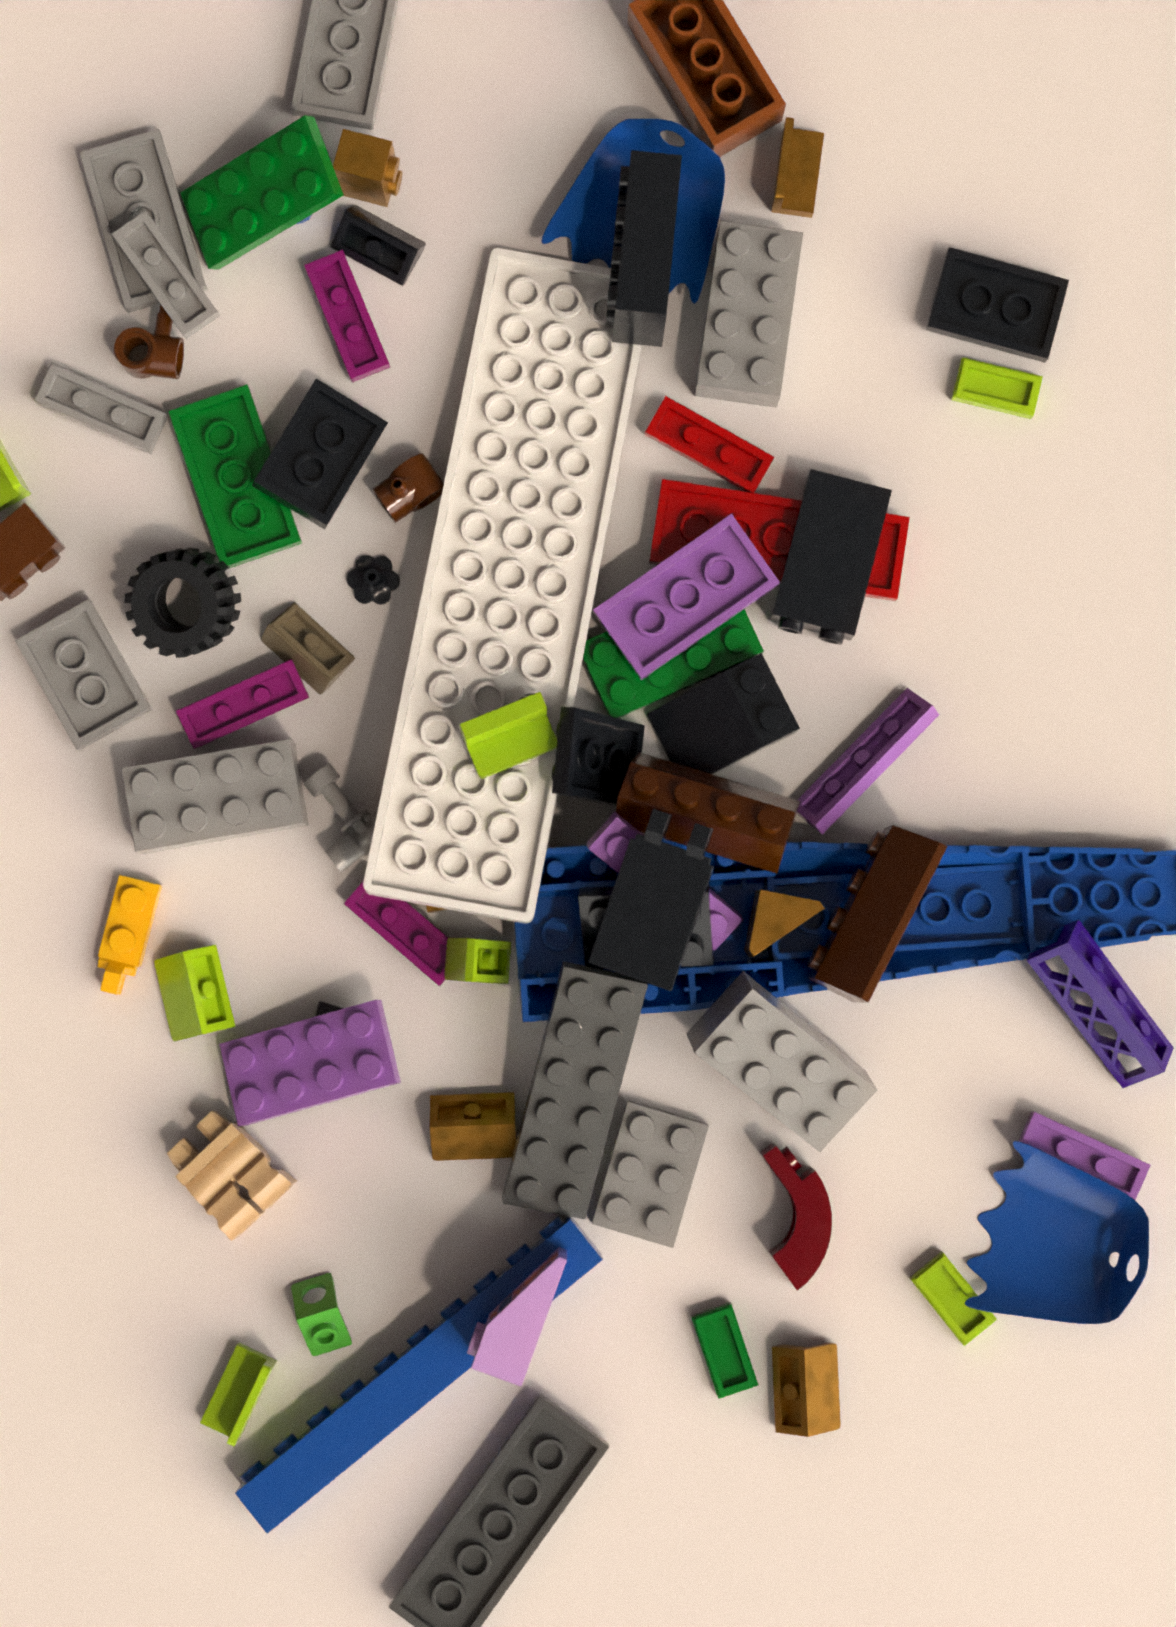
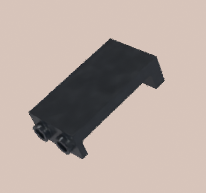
M810 469L804 485V494L775 606L770 618L772 621L779 622L778 629L794 634H802L803 629L819 633L818 639L842 645L843 639L851 641L856 633L892 490Z

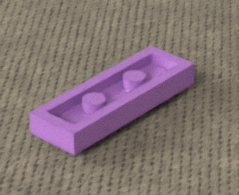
M1031 1111L1019 1138V1142L1040 1149L1114 1186L1134 1200H1136L1151 1166L1034 1111Z

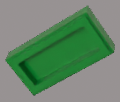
M731 1302L691 1315L718 1399L759 1386Z

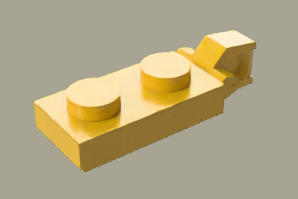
M119 875L98 953L97 967L105 969L100 991L121 995L126 975L135 976L138 967L142 966L162 885Z

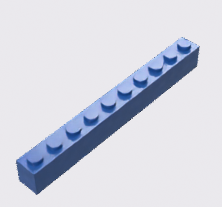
M557 1216L539 1231L543 1238L529 1248L524 1243L506 1258L510 1264L498 1275L493 1270L485 1274L473 1285L477 1292L465 1302L460 1297L452 1301L439 1313L443 1320L432 1329L426 1324L420 1327L406 1340L410 1346L398 1356L393 1351L387 1354L374 1365L373 1369L376 1371V1374L367 1382L363 1383L360 1378L354 1381L340 1393V1397L343 1399L340 1404L331 1411L327 1406L322 1407L306 1421L310 1428L297 1438L293 1433L289 1434L272 1449L276 1453L275 1457L265 1465L260 1460L256 1461L239 1476L243 1483L240 1484L235 1494L267 1534L472 1367L474 1356L467 1354L477 1322L486 1324L489 1313L557 1248L561 1247L567 1250V1262L553 1300L603 1260L600 1251L572 1217L562 1221Z

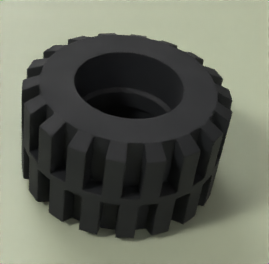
M190 547L150 557V561L143 562L136 568L139 574L130 577L127 585L132 587L133 591L125 593L124 603H130L132 609L125 612L127 621L134 619L137 625L131 630L136 637L144 635L147 638L143 645L150 650L159 647L158 654L170 656L175 654L176 658H182L192 654L196 655L223 642V637L231 634L235 628L231 623L239 619L241 612L235 609V604L241 602V593L233 592L232 586L238 584L235 575L227 577L225 571L229 567L224 561L216 563L214 561L216 555L208 551L199 553L198 548ZM174 578H180L190 583L200 597L201 612L193 626L179 623L173 618L167 608L166 592Z

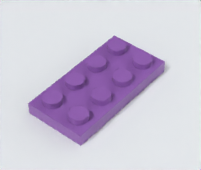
M730 514L593 609V613L640 680H643L777 587L780 582L734 516Z
M372 1000L219 1044L238 1126L255 1124L401 1083L382 1000Z

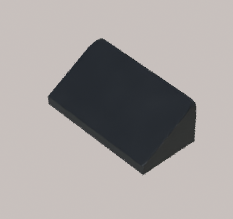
M353 205L345 210L330 247L337 251L343 250L346 256L403 286L419 260L426 243L365 209Z

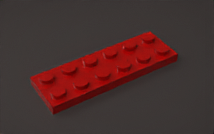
M662 479L649 563L660 564L732 514L781 583L802 500ZM886 513L865 597L890 601L898 599L910 517Z

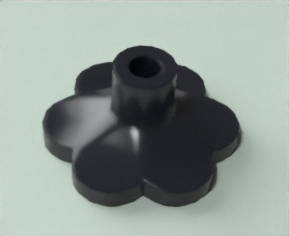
M365 555L356 561V569L348 573L347 583L354 589L355 599L359 603L368 604L373 601L378 605H384L390 601L391 592L396 590L400 584L398 574L392 571L393 566L390 559L385 556L373 559ZM371 575L376 576L375 580L370 581L369 577Z

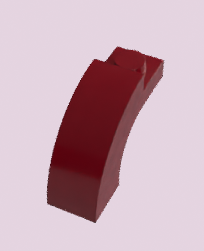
M772 1143L761 1151L760 1154L787 1190L791 1199L793 1214L787 1234L769 1253L798 1291L813 1277L826 1255L832 1232L831 1205L826 1188L816 1170L811 1167L798 1176L795 1171L802 1166L789 1148L786 1146L780 1151Z

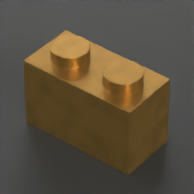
M343 129L333 168L344 196L388 207L390 196L398 195L403 172L398 170L400 158L395 157L392 141Z

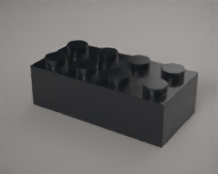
M631 150L630 166L621 165L605 324L607 327H614L612 342L662 347L667 316L682 155Z

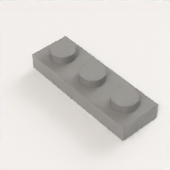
M146 210L111 234L185 339H188L220 316Z
M52 363L34 400L37 405L149 454H152L168 419L166 413Z

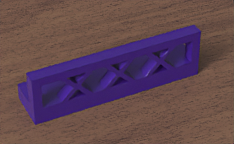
M1079 919L1064 926L1057 942L1029 954L1027 962L1122 1088L1165 1072L1174 1047ZM1059 955L1069 968L1068 975L1052 971L1045 961ZM1071 989L1088 993L1093 1000L1092 1008L1076 1003L1070 996ZM1095 1021L1111 1025L1117 1032L1116 1040L1100 1035L1094 1028ZM1119 1053L1135 1057L1142 1067L1127 1072L1118 1060Z

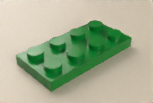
M307 115L302 116L180 192L208 269L214 270L223 268L344 196L315 117Z
M248 384L168 411L219 562L224 561L230 569L303 544L291 509L252 486L255 478L271 454V449Z
M744 609L643 680H640L607 631L586 640L583 661L608 715L620 719L730 669L760 653L763 654L764 650Z

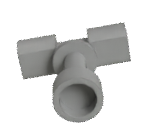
M329 763L304 782V785L314 798L322 794L346 823L340 829L344 837L325 851L342 873L365 855L362 850L371 844L378 810L372 815L367 809L358 813L335 784L340 779V775Z

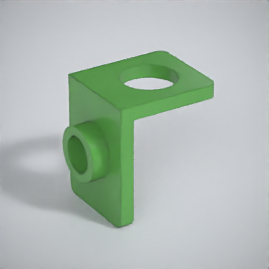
M331 1273L310 1278L291 1286L296 1321L312 1356H318L352 1344L350 1333L338 1307L334 1279ZM323 1288L326 1290L324 1297L316 1303H305L303 1301L304 1295L311 1289Z

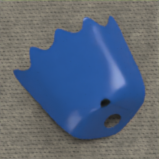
M625 119L606 134L592 153L551 218L541 242L542 244H548L556 238L568 237L571 241L573 262L587 264L593 259H601L611 268L621 165L630 166L631 150L682 155L669 293L677 285L684 283L689 289L692 303L695 304L700 297L722 207L725 188L723 163L710 147L676 122L663 119ZM665 130L673 131L684 139L685 144L683 146L670 145L662 139L660 133Z
M1013 1141L1014 1148L1023 1158L1024 1166L1019 1169L1000 1170L993 1173L994 1179L1005 1191L1006 1199L1000 1207L978 1215L977 1219L988 1232L992 1246L986 1254L970 1258L967 1261L968 1267L986 1282L987 1289L979 1296L966 1300L965 1305L991 1313L1077 1324H1102L1119 1318L1138 1291L1147 1273L1149 1218L1144 1209L1132 1197L1114 1186L1040 1149L1019 1141ZM1113 1252L1119 1253L1118 1262L1115 1267L1109 1263L1110 1254ZM1138 1255L1139 1269L1137 1275L1132 1281H1129L1127 1279L1128 1263L1132 1256Z

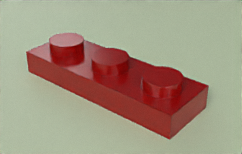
M667 396L663 399L645 431L647 437L745 492H756L774 460V456Z

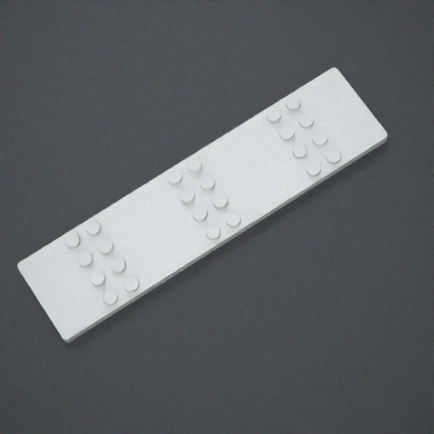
M495 248L490 253L363 881V887L369 895L525 924L530 923L534 918L557 794L552 793V769L555 764L556 749L481 779L477 774L461 736L460 724L541 692L547 706V717L557 738L556 729L560 720L561 707H574L642 345L612 342L614 327L605 326L611 268L502 248Z

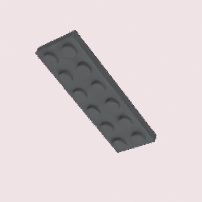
M562 962L502 1194L503 1204L574 1218H586L648 983L617 972Z
M540 1393L392 1599L389 1608L414 1627H481L606 1453L609 1443Z

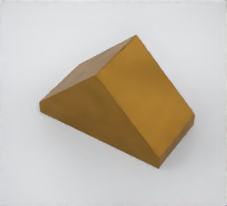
M761 889L755 891L744 951L748 957H754L825 908L820 901Z

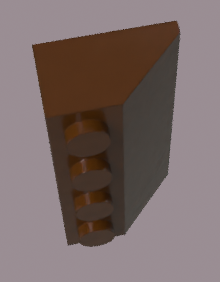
M639 752L629 765L618 795L616 813L643 833L646 832L653 809L671 814L672 818L665 839L685 846L688 845L695 823L712 828L714 830L706 852L778 873L801 801Z
M894 825L884 828L883 832L877 830L867 845L865 853L869 854L870 857L864 869L857 868L846 887V891L851 893L844 908L838 906L827 924V929L832 932L825 946L818 944L808 961L807 967L812 969L808 979L851 1002L869 1003L948 846Z

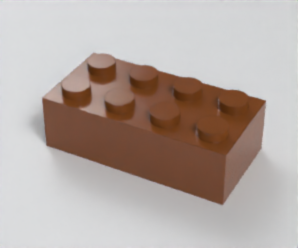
M635 0L628 4V26L695 136L710 147L719 157L782 121L786 103L723 0Z

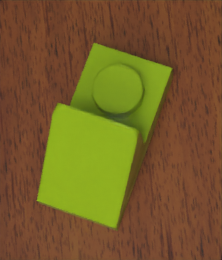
M448 938L445 979L463 982L509 984L511 942Z

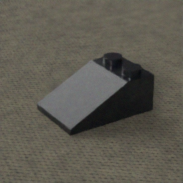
M762 653L722 672L647 714L670 762L710 774H715L795 734L800 729Z

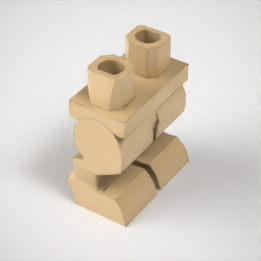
M214 1110L196 1126L211 1142L202 1152H199L185 1137L168 1151L167 1155L179 1171L175 1176L178 1181L205 1208L208 1215H213L217 1219L219 1229L233 1241L266 1212V1209L270 1208L285 1194L297 1180L284 1169H273L270 1165L271 1158L267 1151L246 1132L243 1126H238L237 1122L230 1123L227 1118ZM238 1184L248 1190L250 1200L244 1199L240 1195Z

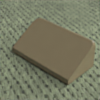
M295 602L267 625L261 637V641L283 662L292 659L300 677L320 695L355 660V657Z

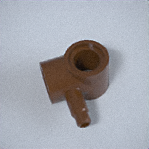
M161 304L156 316L154 334L142 328L132 327L121 332L116 338L114 344L115 356L126 372L135 378L144 379L151 376L177 380L180 378L184 361V340L181 337L171 336L173 321ZM138 345L148 346V353L141 361L129 360V354L134 347Z
M420 453L399 465L388 478L373 487L372 490L394 523H397L411 512L419 511L437 500L442 495L444 483L425 455Z

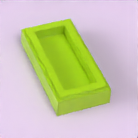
M962 357L959 362L951 400L1032 419L1043 376Z
M942 1251L909 1277L964 1346L997 1320L991 1312L973 1309L965 1305L966 1300L978 1295Z

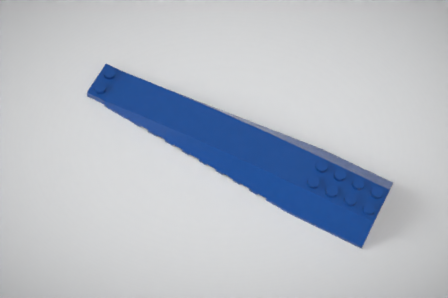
M669 840L664 841V843L687 849L685 845ZM787 842L778 873L706 852L705 857L712 859L710 865L715 866L709 882V888L741 914L743 921L715 951L713 950V966H681L672 991L648 984L640 1014L710 1008L742 971L776 998L828 990L808 979L812 969L807 967V964L817 945L825 946L832 932L827 929V924L833 912L838 906L844 908L851 893L846 891V887L857 868L864 869L870 857L869 854L865 853L868 844ZM946 845L948 847L880 981L1028 959L1030 953L1057 942L1064 926L1078 919L1100 948L1147 941L1152 936L1176 935V850L1144 852L1141 848ZM587 846L547 848L534 918L527 924L514 922L522 1022L548 1020L563 961L585 966L578 900L579 887H611L615 885L619 873L591 852ZM761 889L821 902L825 909L754 957H748L744 948L755 891Z

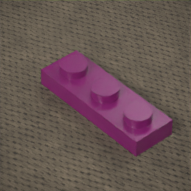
M343 250L305 264V269L351 382H356L391 368Z
M290 659L178 709L176 713L193 749H196L309 698V694L293 660Z
M362 882L344 902V905L432 981L441 986L446 980L445 963L448 937L406 901L369 895L366 893Z

